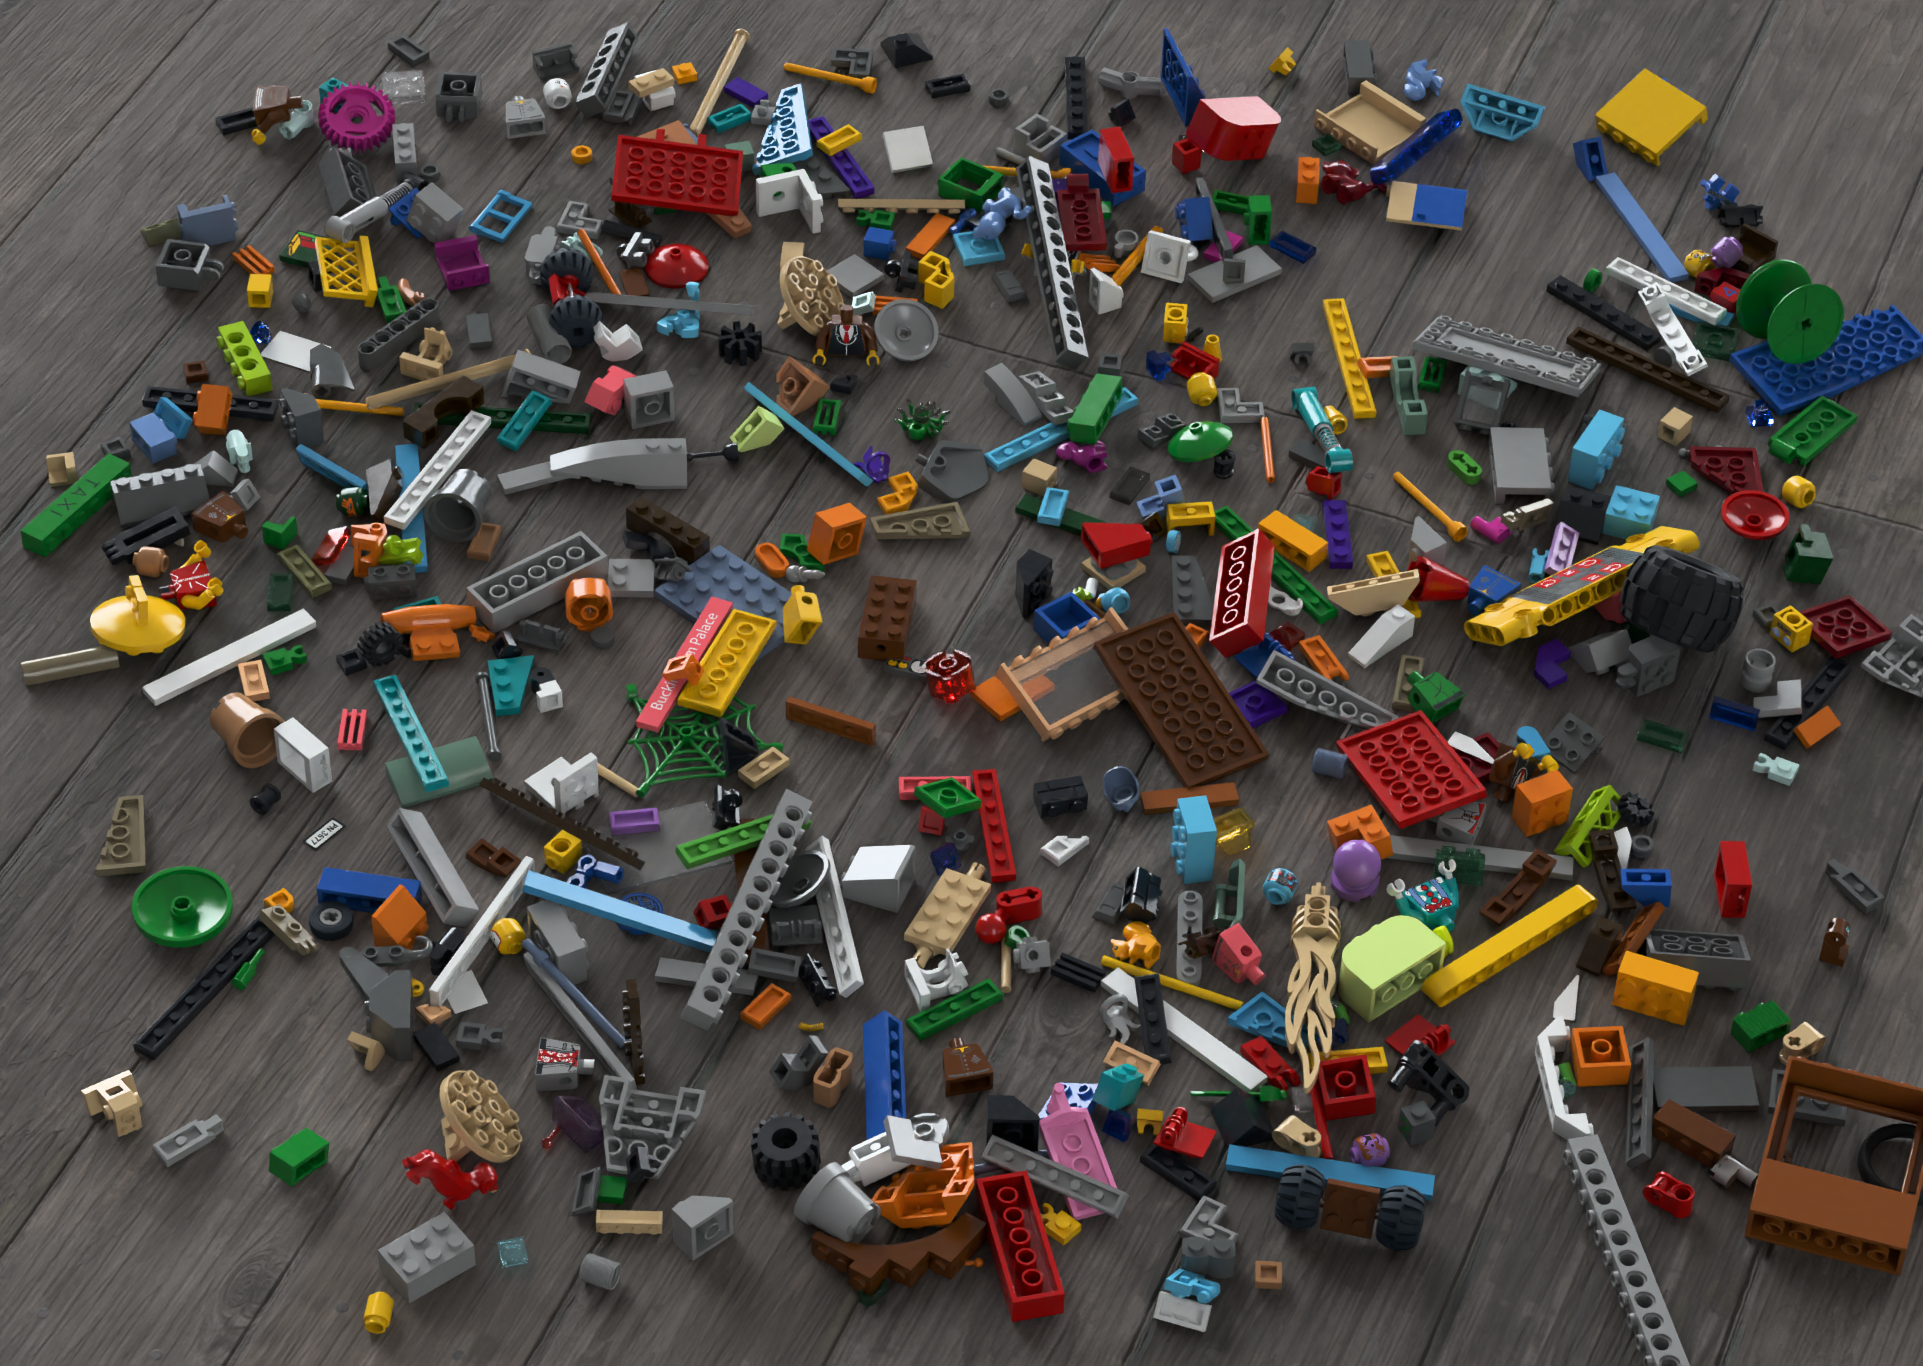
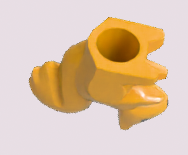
M1141 921L1131 922L1124 927L1123 936L1126 941L1111 940V944L1114 946L1112 952H1114L1117 960L1123 961L1130 958L1129 964L1133 965L1140 959L1144 961L1146 969H1150L1159 959L1161 945L1151 934L1152 931L1149 925Z

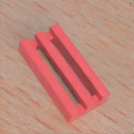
M343 709L337 742L338 750H362L367 710L362 709L361 713H357V709H352V712H348V709ZM351 719L347 743H344L347 721ZM356 719H360L357 743H353Z

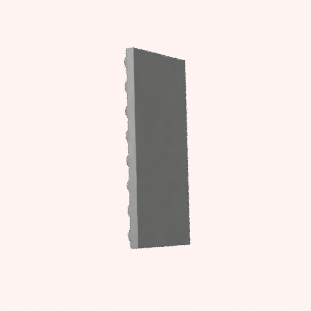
M1448 316L1437 317L1413 341L1412 349L1575 397H1579L1601 369V365L1596 363V360L1593 358L1585 357L1582 359L1575 357V354L1572 352L1564 351L1561 353L1554 351L1555 349L1551 346H1537L1531 340L1523 339L1520 341L1513 339L1512 335L1506 333L1499 335L1493 333V330L1482 327L1479 329L1472 327V324L1469 322L1458 323L1452 321V318Z

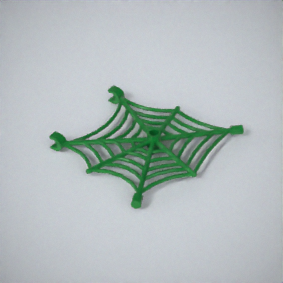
M635 683L626 685L628 692L626 698L628 702H634L640 715L642 712L641 707L644 708L649 699L638 697ZM734 696L733 699L745 708L738 711L731 705H728L727 708L734 713L728 716L723 714L722 718L727 721L735 718L734 725L738 727L740 715L747 713L745 719L747 730L758 742V750L761 751L775 747L783 753L784 743L771 742V744H766L752 731L749 719L751 711L756 708V705H749ZM673 708L671 712L684 711L690 708ZM696 711L688 715L668 716L661 727L658 737L651 738L653 731H650L647 738L638 739L642 732V728H639L635 738L627 741L629 745L633 744L639 751L645 766V783H642L636 791V794L641 798L647 794L650 786L686 779L726 778L727 776L725 770L721 769L724 766L723 761L719 766L716 764L721 757V752L714 760L710 758L712 752L719 746L716 733L718 720H714L707 713ZM696 716L694 721L684 723H674L669 721L688 719ZM704 716L712 723L704 725L699 721ZM665 724L668 726V736L662 737ZM709 729H712L715 738L709 736ZM672 730L679 735L672 736ZM704 732V734H705L706 737H704V736H696V735H699V734H701V733ZM669 741L672 744L673 750L669 755L661 742ZM694 741H701L698 746ZM656 742L666 758L660 766L656 750L651 743ZM646 743L653 753L655 772L650 778L648 761L638 744ZM706 743H715L707 754L702 750ZM681 747H683V748L693 747V748L695 749V750H682V751H679V750L681 749ZM682 754H700L703 757L672 760L674 756ZM707 762L710 765L662 772L668 764ZM715 770L717 772L654 781L657 777L680 772Z

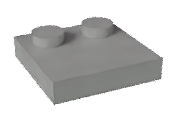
M609 559L608 587L610 588L611 596L654 598L655 562H652L651 559Z

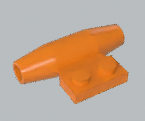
M453 604L411 606L382 613L381 624L382 621L390 623L399 634H411L409 645L413 661L459 658L460 648L457 635L453 630L469 627L470 624L476 625V611L474 606Z

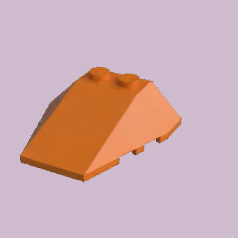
M972 1142L949 1144L939 1148L943 1163L939 1169L911 1164L907 1166V1169L901 1175L895 1173L892 1176L893 1182L888 1187L881 1186L872 1198V1201L881 1207L880 1215L900 1228L920 1229L924 1226L936 1225L942 1227L950 1224L975 1185Z

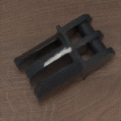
M453 927L449 929L438 943L432 941L433 949L430 953V965L433 975L441 974L464 942L463 933L459 928Z

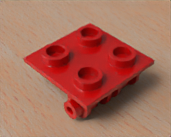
M1419 1014L1384 1040L1385 1043L1401 1055L1406 1052L1414 1040L1423 1042L1438 1056L1456 1044L1449 1037L1451 1028L1447 1024H1440L1436 1028Z
M1184 1107L1175 1108L1172 1116L1167 1117L1153 1144L1161 1146L1166 1150H1174L1186 1154L1192 1158L1203 1159L1217 1131L1187 1122V1110Z

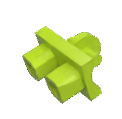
M390 535L386 543L383 544L384 554L379 558V562L382 565L405 564V561H409L414 565L420 564L424 555L419 549L421 540L418 537L401 540L397 535Z

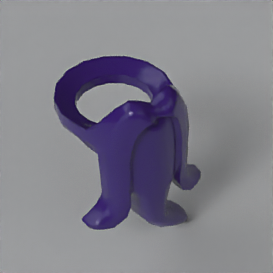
M870 446L863 456L864 463L855 462L853 465L862 469L875 483L886 481L889 473L890 457L883 451L875 452L871 455L873 448ZM882 456L884 457L883 463L880 461Z

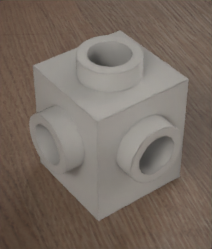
M1037 937L1022 938L1021 943H1016L1017 949H1013L1014 964H1018V968L1025 969V973L1040 972V967L1051 966L1049 941H1037ZM1033 951L1034 955L1029 959V953Z

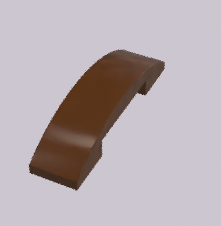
M1536 849L1523 863L1522 871L1498 897L1493 896L1479 911V914L1498 926L1508 922L1538 892L1554 869L1557 860Z

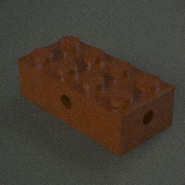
M871 575L858 634V658L887 661L888 658L904 660L916 605L917 580Z

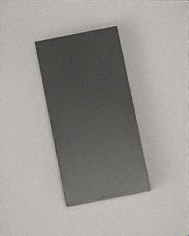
M1751 1066L1654 1068L1653 1095L1657 1112L1668 1099L1692 1112L1759 1110V1101Z

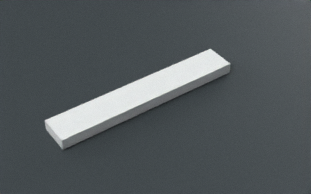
M1619 257L1606 267V274L1640 290L1658 282L1669 304L1712 325H1716L1726 316V308Z

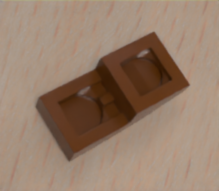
M482 838L466 853L465 857L478 867L505 878L521 863V859L503 846L498 850Z

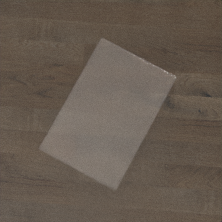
M706 801L658 812L660 831L612 836L610 824L592 828L601 833L599 838L606 840L609 837L619 842L618 848L625 850L628 847L638 852L637 858L645 862L640 871L583 841L588 854L594 856L596 862L602 861L624 869V877L619 884L599 879L606 896L733 864V860L729 855L687 870L675 854L676 846L719 832L718 829L712 826L713 815Z

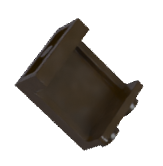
M1746 223L1741 225L1740 234L1735 239L1742 245L1743 254L1731 268L1752 274L1776 257L1778 241Z

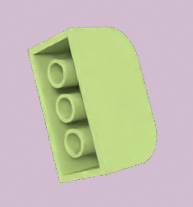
M1394 916L1379 925H1374L1368 932L1355 937L1346 945L1342 952L1338 985L1341 999L1368 1023L1421 990L1424 981L1443 968L1446 942L1421 921L1410 916Z

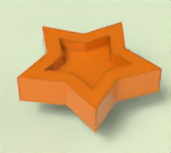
M470 624L471 637L477 638L476 641L481 642L482 640L487 643V640H494L495 634L488 631L485 626L478 627Z

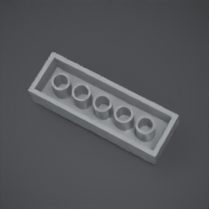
M580 531L467 587V606H474L476 617L492 633H496L564 599L566 590L572 580L582 578L604 579L608 577V556Z

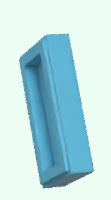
M1047 487L1037 516V523L1060 526L1069 498V491Z

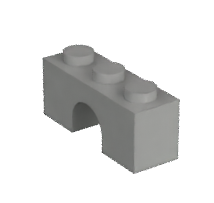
M413 123L392 125L397 183H400L402 177L408 172L417 175Z

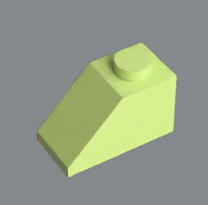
M758 406L730 436V439L733 443H737L739 452H745L770 445L784 430V427L775 414Z

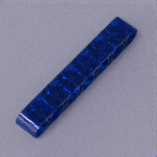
M1454 108L1439 112L1371 168V181L1375 185H1380L1399 178L1462 124L1461 112Z

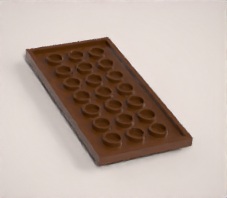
M1175 612L1094 642L1093 649L1183 787L1203 786L1268 760L1270 754Z

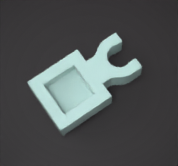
M1760 753L1758 761L1754 763L1753 771L1768 773V779L1790 786L1798 772L1799 764L1780 757L1772 760L1766 754Z

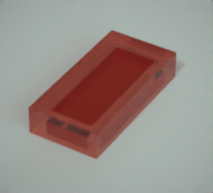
M348 527L328 531L311 559L316 567L335 562L351 535Z

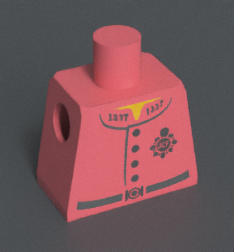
M1239 923L1219 934L1211 959L1216 966L1235 983H1241L1249 979L1254 985H1257L1265 978V974L1258 967L1262 953Z

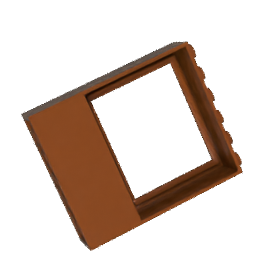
M1789 1055L1749 1209L1744 1236L1900 1276L1923 1183V1088L1911 1086L1905 1082L1887 1080L1881 1076L1859 1073L1853 1069L1847 1070L1835 1067L1829 1063H1818L1804 1057ZM1799 1096L1916 1124L1901 1192L1782 1162Z

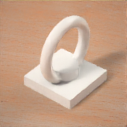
M1151 230L1147 236L1141 273L1182 283L1187 262L1193 261L1198 257V250L1189 240Z

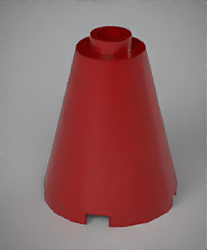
M1418 556L1416 557L1418 559L1416 562L1412 561L1409 564L1407 571L1418 569L1420 582L1410 594L1408 600L1414 602L1461 601L1468 596L1470 584L1467 578L1426 557Z

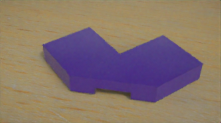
M1557 638L1538 647L1534 676L1548 689L1567 681L1568 676L1557 664L1569 659L1571 652Z

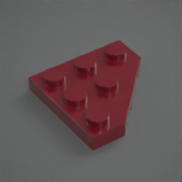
M1690 446L1689 459L1691 468L1731 494L1746 490L1763 492L1756 448Z

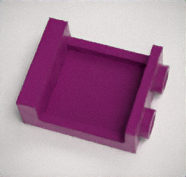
M476 235L434 243L435 260L448 291L490 283L489 266L484 264L480 255Z

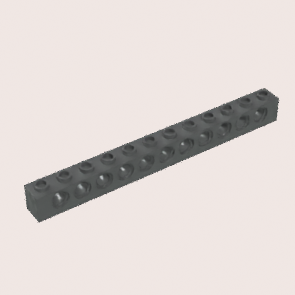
M1028 156L1016 168L1023 207L1031 206L1032 212L1026 217L1054 361L1075 370L1088 358L1049 164Z

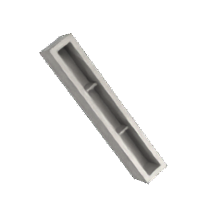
M399 808L387 824L390 833L418 881H421L422 888L443 924L467 928L479 911L477 905L423 814Z

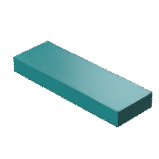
M532 390L497 437V443L516 452L552 404L551 399Z

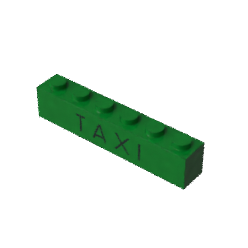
M112 454L105 456L20 530L23 547L45 558L113 498L110 481L132 477L130 463Z

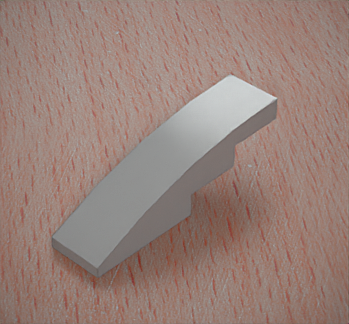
M1040 371L1019 376L1020 382L1038 409L1054 425L1068 422V419L1072 418L1074 411L1066 406L1065 397L1057 392L1054 381Z

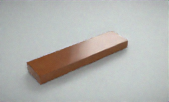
M790 696L786 700L787 719L873 746L876 741V724Z
M1234 782L1140 792V801L1144 815L1173 812V809H1177V799L1205 795L1207 796L1210 808L1239 805V797Z
M1655 902L1642 907L1604 965L1602 971L1607 977L1618 973L1626 951L1633 953L1638 951L1665 909L1661 902Z

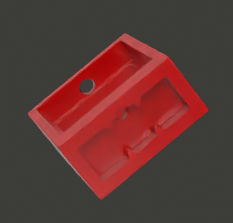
M1720 841L1714 870V880L1721 918L1746 917L1752 889V879L1745 841Z

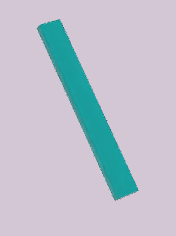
M392 675L373 680L374 688L425 791L430 792L449 787V780L397 676Z

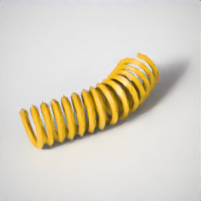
M800 1023L798 1028L803 1031L807 1030V1032L808 1028L809 1032L810 1030L814 1032L824 1029L823 1023L822 1026L821 1023L820 1025L819 1023L815 1024V1028L814 1024L813 1027L812 1024L808 1025L805 1023Z

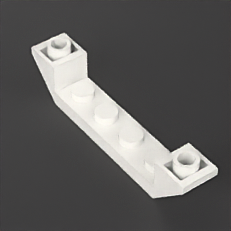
M1658 282L1638 291L1652 322L1661 334L1664 342L1675 352L1676 362L1684 375L1690 376L1708 367L1699 350L1696 351L1670 308Z
M1558 1016L1537 1037L1535 1056L1552 1131L1568 1140L1594 1135L1592 1123L1588 1124L1586 1113L1569 1114L1568 1106L1563 1105L1564 1089L1563 1085L1558 1083L1559 1067L1558 1065L1554 1066L1553 1061L1555 1060V1052L1565 1051L1566 1041H1570V1028L1565 1026L1563 1016Z

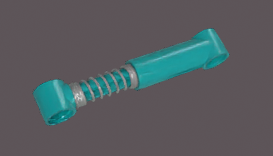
M1315 386L1292 389L1291 400L1295 411L1299 410L1312 436L1318 440L1325 452V463L1328 473L1351 471L1353 469L1352 453L1350 449H1343L1335 437L1333 426L1318 401V393Z

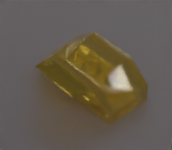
M1243 807L1213 818L1217 829L1216 845L1229 856L1251 847V832L1254 829L1255 822Z

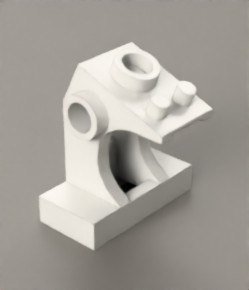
M949 948L946 949V959L938 964V968L927 971L918 967L915 958L905 960V979L920 1012L930 1008V1000L956 995L969 986L965 978L968 972L963 962L957 963L956 961L959 958L957 952L952 954ZM944 981L943 983L932 985L933 983Z

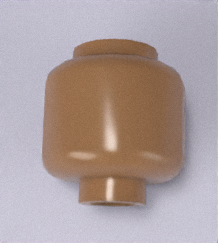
M143 546L138 553H134L132 563L133 566H136V571L139 575L157 578L167 571L169 557L165 555L164 550L161 548Z

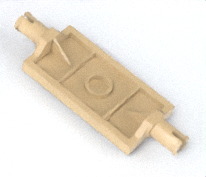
M973 863L966 875L946 868L904 933V940L913 943L917 949L913 958H915L917 965L924 970L929 959H932L938 954L946 956V949L949 948L952 953L990 893L991 884L980 880L986 873V868L982 864L976 870L975 868L978 863Z

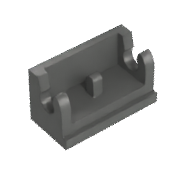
M571 42L532 51L533 69L540 80L579 71V66L575 60L578 56Z

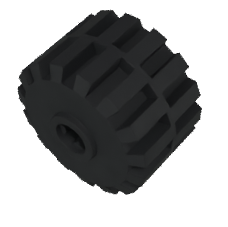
M784 1113L783 1117H778L777 1114L771 1115L770 1121L762 1120L759 1123L760 1129L755 1128L752 1133L751 1149L755 1174L758 1173V1179L762 1183L767 1181L768 1187L773 1189L776 1186H781L782 1191H788V1187L794 1186L795 1189L801 1188L802 1182L808 1184L813 1178L812 1174L816 1175L820 1170L821 1156L817 1129L814 1130V1124L810 1120L804 1122V1116L799 1114L796 1117H791V1113Z

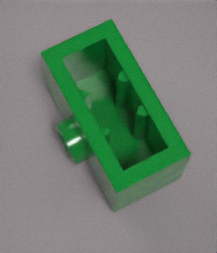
M1269 195L1248 196L1247 213H1243V225H1246L1248 245L1269 244L1272 219Z
M306 1127L299 1133L292 1135L290 1139L280 1146L272 1149L269 1155V1172L292 1187L328 1162L329 1142Z

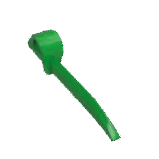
M1260 1086L1259 1092H1248L1258 1097L1260 1102L1285 1100L1288 1097L1285 1090L1280 1091L1279 1088L1273 1086ZM1190 1091V1096L1226 1097L1231 1092Z

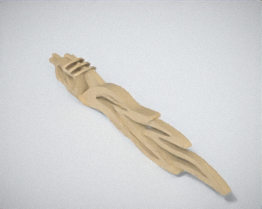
M1317 882L1316 886L1311 887V894L1305 895V905L1297 907L1296 915L1291 924L1290 945L1294 950L1297 962L1293 967L1288 982L1287 996L1289 1000L1285 1013V1037L1289 1052L1293 1054L1297 1050L1303 1066L1305 1094H1308L1313 1088L1320 1068V1055L1315 1042V1031L1320 1039L1323 1056L1327 1059L1332 1046V1028L1335 1027V1014L1330 1001L1336 988V972L1332 959L1336 950L1340 947L1341 923L1338 919V909L1330 906V895H1326V886H1321L1320 882ZM1312 960L1317 965L1319 974L1315 976L1310 987ZM1325 975L1327 976V979H1328V985H1327L1326 991H1325V987H1324V977H1325ZM1314 1001H1315V1007H1316L1317 1013H1318V1015H1319V1017H1320V1019L1322 1020V1023H1323V1025H1324V1028H1325V1031H1326V1034H1327V1038L1325 1037V1034H1324V1032H1323V1030H1322L1320 1021H1319V1019H1318L1316 1013L1311 1010V1007H1312ZM1294 1009H1295V1012H1294V1020H1293V1025H1292L1291 1017H1292L1293 1011H1294ZM1306 1018L1308 1021V1044L1314 1058V1067L1311 1074L1308 1055L1301 1039V1031Z

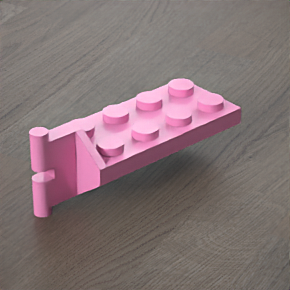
M1056 1083L1047 1106V1112L1050 1115L1039 1121V1131L1050 1160L1117 1188L1088 1109L1070 1107L1064 1092V1085ZM1064 1196L1070 1215L1076 1221L1104 1214Z

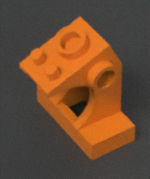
M385 524L351 525V546H354V576L369 577L368 567L379 566V558L384 554L383 544L387 540ZM361 550L370 552L368 555L361 557Z

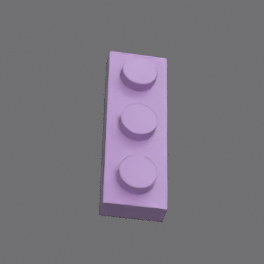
M1562 521L1555 528L1544 569L1550 576L1571 566L1580 534Z

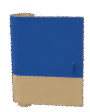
M1392 181V185H1387L1386 197L1390 198L1386 221L1462 231L1467 190Z

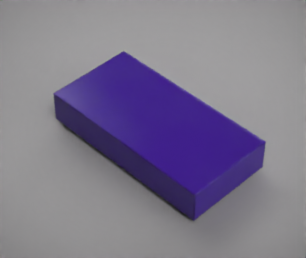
M736 77L724 86L725 93L755 108V105H760V100H768L767 92L739 77Z

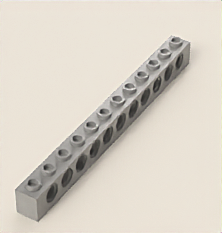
M788 789L785 790L680 1017L681 1019L706 1031L709 1030L712 1023L717 1024L720 1020L723 1010L719 1008L721 1004L725 1006L732 992L728 991L729 986H735L740 973L736 972L737 968H743L748 958L745 951L746 949L751 950L756 940V936L753 933L754 931L759 932L765 920L761 915L762 913L767 914L773 902L769 897L770 895L775 896L781 884L777 881L778 877L783 878L789 865L785 862L787 859H792L797 848L793 844L794 842L799 843L805 831L801 826L802 824L807 825L812 815V812L809 811L812 801Z
M1598 1135L1568 1139L1566 1150H1563L1564 1163L1570 1167L1572 1184L1577 1185L1579 1190L1580 1204L1586 1208L1587 1222L1589 1226H1593L1595 1231L1596 1245L1601 1246L1603 1263L1610 1269L1612 1286L1617 1287L1620 1306L1626 1310L1627 1324L1629 1329H1633L1635 1333L1636 1347L1638 1351H1642L1644 1366H1690Z

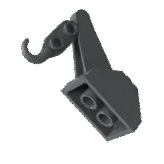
M416 936L417 941H422L426 945L422 950H409L394 945L369 946L361 952L352 947H345L339 952L341 966L364 1001L365 1016H370V1018H366L367 1033H371L372 1039L379 1041L384 1047L385 1053L396 1061H413L414 999L411 970H395L389 975L380 967H398L406 962L421 960L429 956L433 949V944L429 938L424 936Z

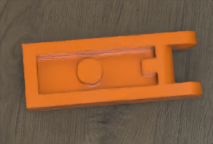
M1320 635L1299 641V650L1315 672L1331 681V678L1337 676L1342 681L1349 680L1347 671Z

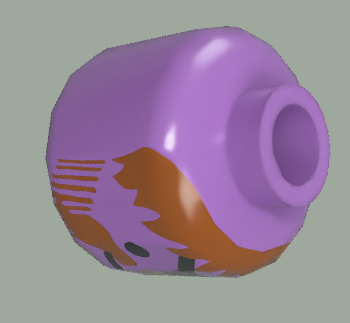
M1377 1133L1355 1138L1353 1148H1350L1349 1151L1353 1163L1362 1164L1366 1167L1382 1166L1390 1156L1387 1140L1381 1138Z

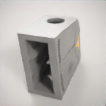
M516 96L512 101L506 103L507 139L546 134L545 115L535 99H524L522 96Z

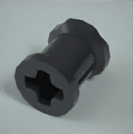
M266 783L258 795L250 798V805L255 812L265 815L269 811V807L281 799V792L276 786Z

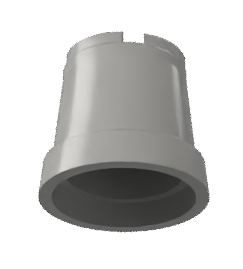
M837 1162L828 1164L810 1180L794 1207V1216L805 1224H813L831 1237L857 1244L874 1227L870 1224L874 1217L878 1219L881 1214V1207L873 1202L849 1179V1173Z

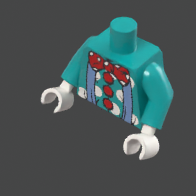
M1453 859L1449 860L1450 870L1445 868L1444 861L1440 863L1438 870L1442 875H1445L1444 880L1440 876L1403 891L1405 889L1403 880H1395L1394 883L1397 889L1393 883H1390L1386 890L1389 895L1396 897L1394 901L1400 914L1418 919L1430 930L1439 926H1446L1450 933L1455 928L1453 920L1455 919L1456 910L1459 908V891L1456 878L1452 876V872L1456 869L1455 861Z

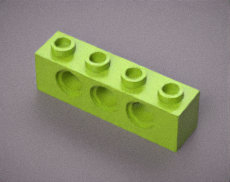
M244 321L218 327L219 336L216 337L218 348L223 349L226 363L230 362V370L233 376H237L236 380L239 389H243L246 396L249 397L272 391L271 373Z

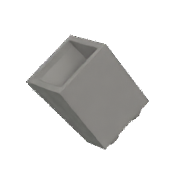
M916 846L860 847L856 856L853 855L851 857L847 873L843 872L841 876L842 897L898 913L915 880Z

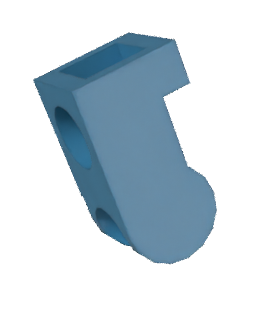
M1523 726L1518 729L1515 747L1519 743L1530 744L1535 751L1532 757L1540 760L1539 764L1544 756L1551 755L1550 750L1535 728Z

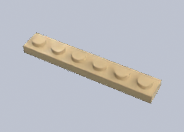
M838 199V209H842V213H855V209L867 210L869 213H874V210H885L897 213V210H906L907 214H917L918 210H927V214L939 213V210H948V214H960V210L965 209V200Z

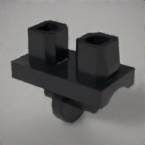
M908 251L904 252L902 263L897 260L889 261L884 268L885 273L890 278L898 277L895 288L897 292H902L903 287L915 289L919 261L910 259L911 252Z
M716 786L714 789V801L712 802V810L715 812V817L712 820L714 828L723 831L729 826L735 827L740 824L739 807L743 803L741 793L735 791V789L726 791L721 786Z

